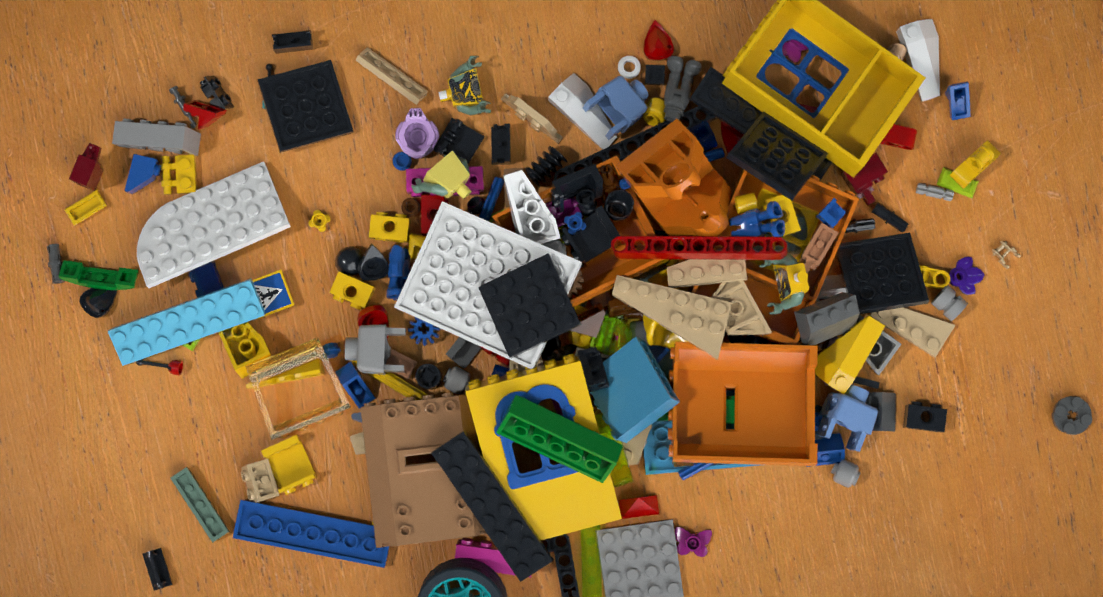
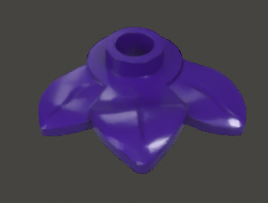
M972 257L961 258L957 261L956 267L949 272V283L959 287L961 292L966 295L975 294L974 284L981 282L984 278V273L979 268L973 267Z

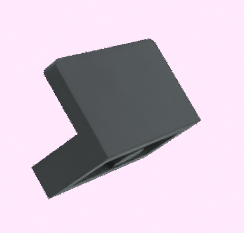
M459 337L446 355L465 369L481 348L479 345Z
M869 392L866 404L878 410L873 431L895 432L896 394Z

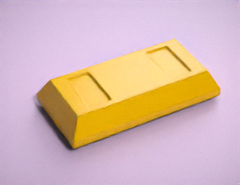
M95 190L64 210L75 226L107 205L98 190Z

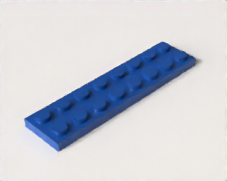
M240 500L233 538L382 568L386 566L389 546L376 548L373 525Z

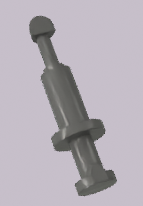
M178 86L172 87L169 91L176 98L174 103H178L183 114L189 118L190 126L195 128L197 124L190 113L183 111L184 103H186L184 100L186 98L185 95L181 96L179 94Z

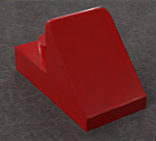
M197 100L184 103L183 111L189 112L191 116L199 117L198 130L210 126L226 114V109Z

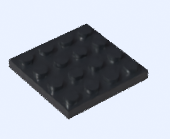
M331 60L257 80L280 153L353 133L351 121Z
M763 112L732 148L726 158L793 201L825 160L828 153L769 114Z
M910 233L840 243L836 255L846 293L856 295L860 314L928 304L929 298Z
M549 253L478 287L509 358L522 354L582 325Z

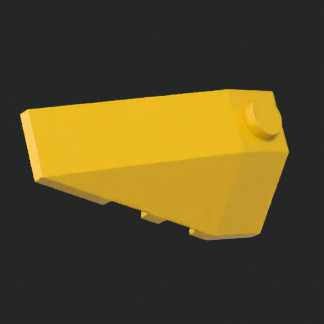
M870 315L865 317L852 327L848 333L841 338L839 337L831 346L823 349L818 354L815 374L829 386L845 394L858 375L885 325Z
M248 322L218 332L234 370L241 379L259 371L271 355L264 338Z
M315 349L304 350V354L296 356L246 384V388L253 389L325 375L321 352H316Z

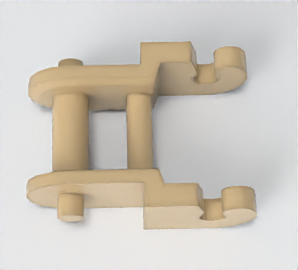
M1000 241L1001 245L996 250L992 249L994 256L996 255L1000 259L998 262L1008 269L1009 266L1005 264L1004 257L1009 252H1012L1017 258H1020L1021 255L1017 254L1013 247L1010 248L1006 241ZM1005 248L1007 251L1001 256L999 252Z

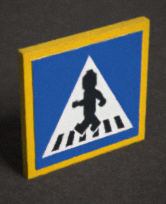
M282 270L252 280L265 310V316L295 305Z

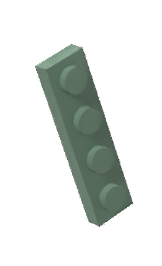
M188 467L170 478L212 543L230 532Z

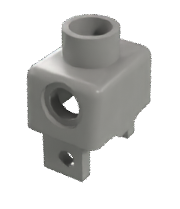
M386 324L361 325L358 329V337H346L345 360L357 361V368L361 373L386 375V372L405 373L404 365H386V362L390 357L391 347L387 342V335L406 336V328H387Z

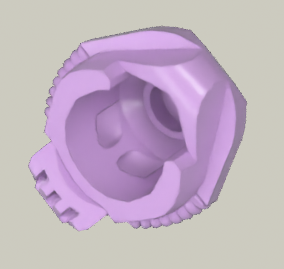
M411 108L405 121L400 122L395 132V139L403 152L415 159L429 155L439 139L437 126L432 121H428L421 108Z

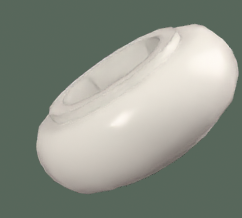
M625 56L619 60L618 71L624 78L632 79L640 73L641 64L636 57ZM627 62L633 63L635 66L634 71H625L624 64Z

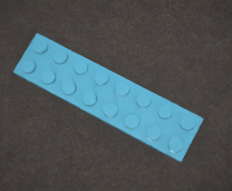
M248 279L109 329L108 334L122 366L265 316L266 313L252 279Z

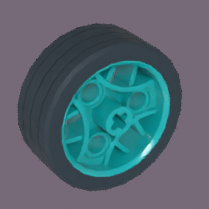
M468 558L451 559L436 566L424 579L418 597H507L506 588L498 574L486 564ZM458 580L460 587L450 588L449 581ZM476 589L480 594L473 595L470 590Z

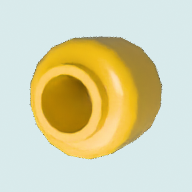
M651 98L646 104L647 110L643 114V118L647 124L656 126L665 122L664 99Z

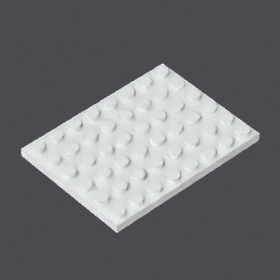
M442 201L394 308L533 369L536 367L546 342L513 358H509L478 287L549 253L569 294L582 262Z

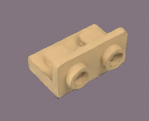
M268 459L254 462L241 468V477L246 482L248 488L247 496L250 501L258 503L279 496Z

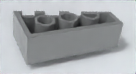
M123 119V121H115L112 144L119 147L146 150V147H148L149 150L163 152V148H165V151L182 154L183 150L191 155L198 156L201 133L188 128L187 124L184 123L169 125L168 122L158 121L157 124H152L148 120H140V123H135L132 119Z
M860 314L858 316L856 324L864 319V317ZM882 331L866 359L868 365L877 375H880L901 346V343Z

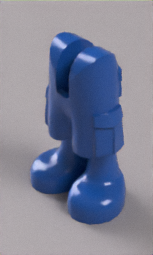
M769 202L766 210L763 212L759 209H753L730 218V226L741 225V229L732 231L731 236L764 237L766 232H771L774 237H783L785 233V222L783 220L767 224L762 223L763 220L776 219L783 216L778 202Z
M394 245L389 253L388 278H390L386 291V298L393 299L394 301L398 300L411 271L409 249L399 245Z

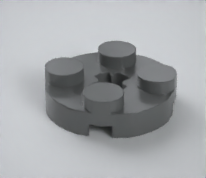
M1065 397L1055 404L1052 421L1059 431L1069 435H1077L1084 432L1092 423V412L1089 405L1082 398ZM1070 410L1076 413L1074 421L1067 418Z

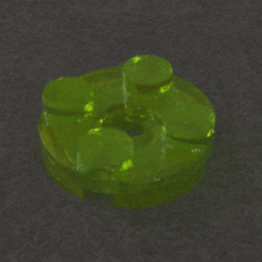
M608 317L602 321L596 338L593 337L597 350L612 356L630 342L633 335L631 328L623 319ZM611 332H615V335L618 336V340L615 339L614 341H611V339L608 338V334H611Z

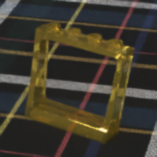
M319 338L246 366L271 440L278 437L284 439L290 435V432L295 430L304 431L312 423L321 424L327 417L332 415L340 416L344 413V410L351 408ZM317 358L322 359L339 395V399L281 424L273 425L262 397L259 383Z

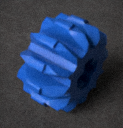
M415 317L416 323L413 321L409 322L414 328H408V332H415L410 338L414 339L418 336L416 344H419L421 339H423V345L427 346V339L433 344L434 340L431 337L439 338V335L434 333V331H440L441 328L434 327V325ZM424 324L427 328H430L429 332L426 331L427 334L419 331V328H423L422 325Z

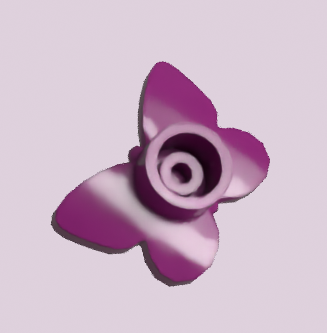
M788 40L782 47L783 55L788 56L792 63H797L801 58V52L808 50L805 45L797 40Z
M675 527V537L680 542L677 545V553L686 555L691 551L699 557L706 556L708 550L705 545L710 542L712 531L703 530L697 534H691L684 528Z

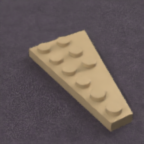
M617 275L612 292L614 297L718 360L732 302Z

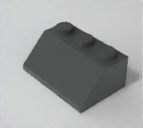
M845 292L794 312L802 345L810 346L849 331L855 326L860 314L856 295Z

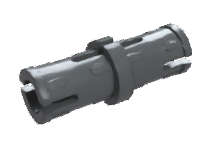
M59 244L47 245L48 267L51 270L52 283H63L65 281L58 277L63 263Z

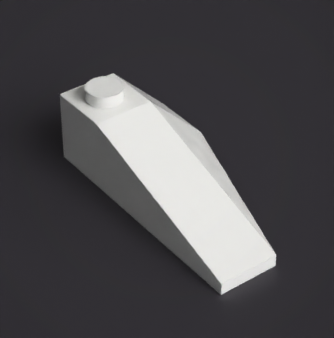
M918 20L900 26L896 33L900 44L904 45L907 49L905 58L908 65L926 77L917 90L921 102L940 96L939 36L933 20Z
M573 73L551 93L548 101L603 150L609 147L616 140L617 136L615 135L610 140L605 136L612 127L598 104L587 112L584 111L583 106L594 95L588 85Z
M523 170L503 175L516 234L539 244L559 239L560 234L555 218Z

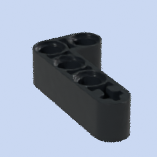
M560 535L564 536L567 540L566 544L562 547L557 546L555 543V539L558 536L545 539L548 544L546 549L548 552H554L562 597H569L568 590L564 592L563 588L570 589L574 586L576 590H572L573 597H580L568 535ZM562 555H567L570 558V562L566 566L559 563V557ZM566 574L573 576V582L570 585L562 582V578Z

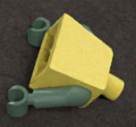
M450 151L448 155H444V158L426 173L423 179L424 182L419 178L415 180L416 185H411L413 192L418 194L424 191L445 196L446 198H450L457 192L465 199L472 192L465 185L470 177L467 160L456 155L454 151Z

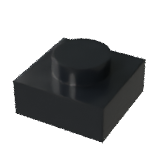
M646 65L645 85H664L665 65Z

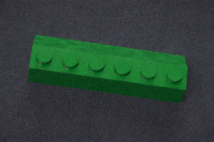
M515 395L496 432L601 483H604L616 466L623 445L518 395Z

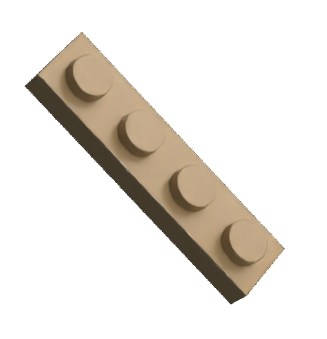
M368 47L357 56L356 61L364 68H367L379 79H382L416 105L427 95L428 91Z

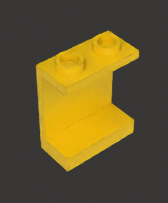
M299 435L292 436L261 450L263 457L269 460L272 473L279 487V493L284 492L285 495L296 491L295 487L301 484L303 487L314 483L313 479L317 478Z

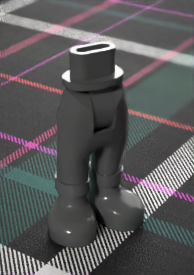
M670 56L668 58L667 66L671 73L669 74V81L664 95L665 120L673 122L675 119H678L680 121V116H683L690 100L694 81L693 77L702 71V64L698 61L690 60L686 63L681 88L678 89L684 61L678 56Z

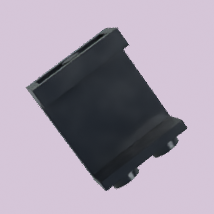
M602 205L595 209V213L582 220L586 224L584 230H578L575 234H570L565 227L562 229V240L566 246L570 244L573 249L571 252L573 258L582 262V265L610 249L612 240L620 236Z

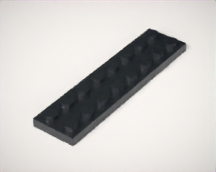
M710 67L691 96L690 101L744 135L763 112L722 84L725 79L723 74ZM825 158L813 175L820 178L821 181L832 162Z
M465 430L431 452L520 582L553 561L546 547Z

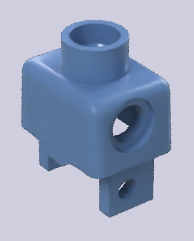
M617 76L600 87L597 93L585 103L583 109L587 112L595 105H599L615 125L605 135L610 140L619 132H626L643 116L647 110L644 100L648 98V92L640 81L633 80L631 83H628L623 76Z
M850 385L845 394L828 393L818 415L822 419L816 435L830 439L835 424H838L852 431L846 448L860 452L866 434H872L878 415V410L875 407L866 404L869 391L855 385Z

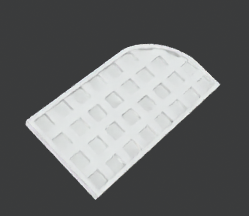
M265 162L258 163L198 189L196 192H191L168 202L148 219L141 231L137 244V261L148 288L291 227Z

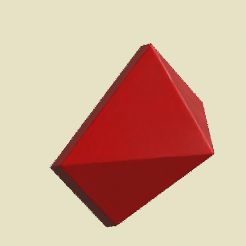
M657 495L619 500L622 519L659 514Z

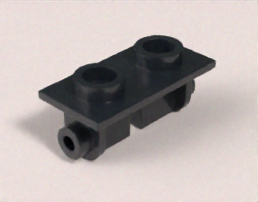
M205 76V80L200 82V88L207 99L214 96L210 104L223 109L234 108L230 96L222 89L219 79L215 76Z
M158 548L143 553L153 590L173 585L162 549Z

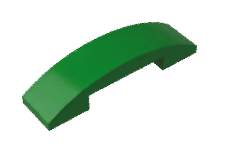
M63 260L58 277L64 281L89 288L127 290L135 287L139 271L119 267V271L84 267L82 262Z

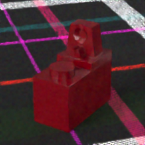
M89 143L84 153L78 155L69 180L95 191L104 171L100 168L101 164L98 162L102 148Z
M876 152L872 154L865 166L854 177L845 171L841 175L851 192L855 193V196L859 199L863 198L868 206L876 201L871 193L874 191L872 187L874 184L872 182L874 181L877 184L884 180V175L888 171Z

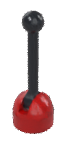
M143 359L136 361L138 366L167 368L170 374L178 376L182 374L183 361L172 360L169 364L149 362Z

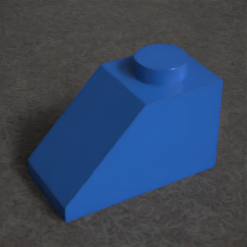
M134 154L125 192L133 194L155 181L156 176H159L161 171L160 162L154 158Z
M352 362L335 371L340 383L359 409L365 403L375 399V396Z

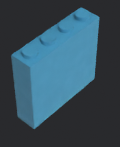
M638 337L633 338L603 362L609 387L590 392L595 399L594 404L603 414L604 422L612 430L610 431L612 437L624 443L630 441L680 403L647 343Z

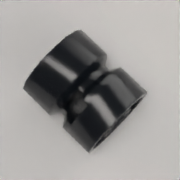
M424 364L417 369L416 381L422 388L433 390L440 385L442 374L435 365Z

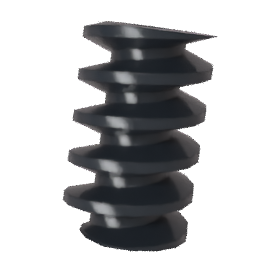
M551 146L548 147L549 153L542 152L544 159L538 156V164L533 161L531 162L532 168H525L529 178L539 188V181L546 183L544 176L552 177L549 172L550 170L556 173V165L561 168L563 167L561 160L568 162L556 148Z

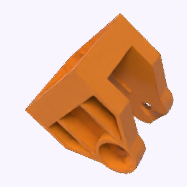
M675 119L616 165V168L651 217L668 236L717 237L728 225L727 211L731 189L724 178L712 167L704 155V149L697 138L678 119Z

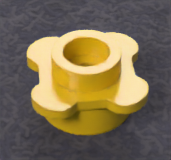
M315 210L308 224L310 227L317 228L319 232H324L327 223L331 221V217L324 215L320 210Z

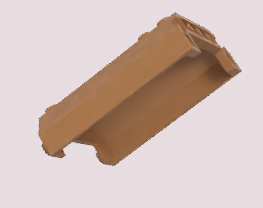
M454 392L444 393L441 398H435L434 395L423 396V400H415V397L403 398L404 402L396 403V399L384 400V404L376 405L375 402L365 403L364 407L360 408L376 548L487 534L438 462L406 465L405 460L406 456L431 454L433 450L465 430L482 455L466 392L458 396H454Z

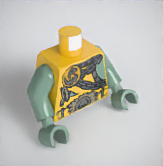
M478 55L470 56L467 62L460 65L450 75V79H448L449 89L438 91L441 102L452 100L455 109L470 116L482 112H491V110L486 109V105L491 103L483 101L476 68L473 69L482 65V62L475 63V59L479 57Z
M787 254L781 260H765V264L759 265L763 268L770 266L772 263L774 264L773 267L781 303H769L767 307L774 306V311L769 314H780L782 309L787 310L800 305L804 294L809 291L808 274L806 273L805 265L803 262H797L791 254Z

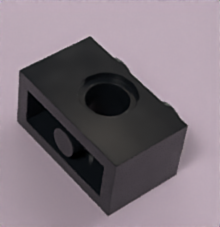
M911 401V405H905L903 428L944 433L947 409H942V405L930 404V407L923 406L922 402ZM924 411H926L930 417L927 422H924L921 419V414Z

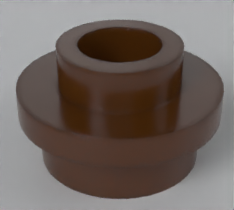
M414 198L405 199L401 205L403 214L408 217L416 216L420 212V203ZM410 204L415 206L413 211L407 209Z

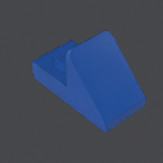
M968 81L949 85L945 95L949 100L951 120L971 117Z

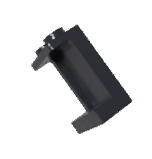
M593 164L552 181V189L550 191L553 207L558 208L560 213L564 212V201L575 197L579 191L584 189L593 191L595 199L603 197V179L596 165Z

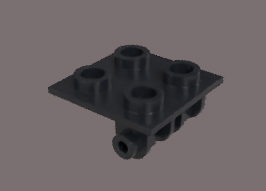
M451 118L433 151L442 156L448 155L450 151H454L456 155L466 159L469 164L485 136L464 125L462 121Z

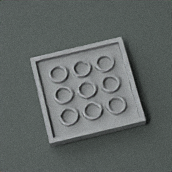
M673 520L596 530L605 597H684Z

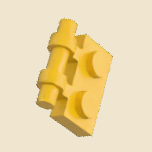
M195 155L175 156V163H170V156H162V164L160 165L163 171V181H161V187L164 189V195L171 194V187L177 188V194L196 192ZM170 170H176V180H171Z

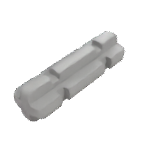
M918 183L916 187V193L921 195L926 194V196L943 198V200L951 201L954 196L953 190H944V188L931 185L926 186V184Z

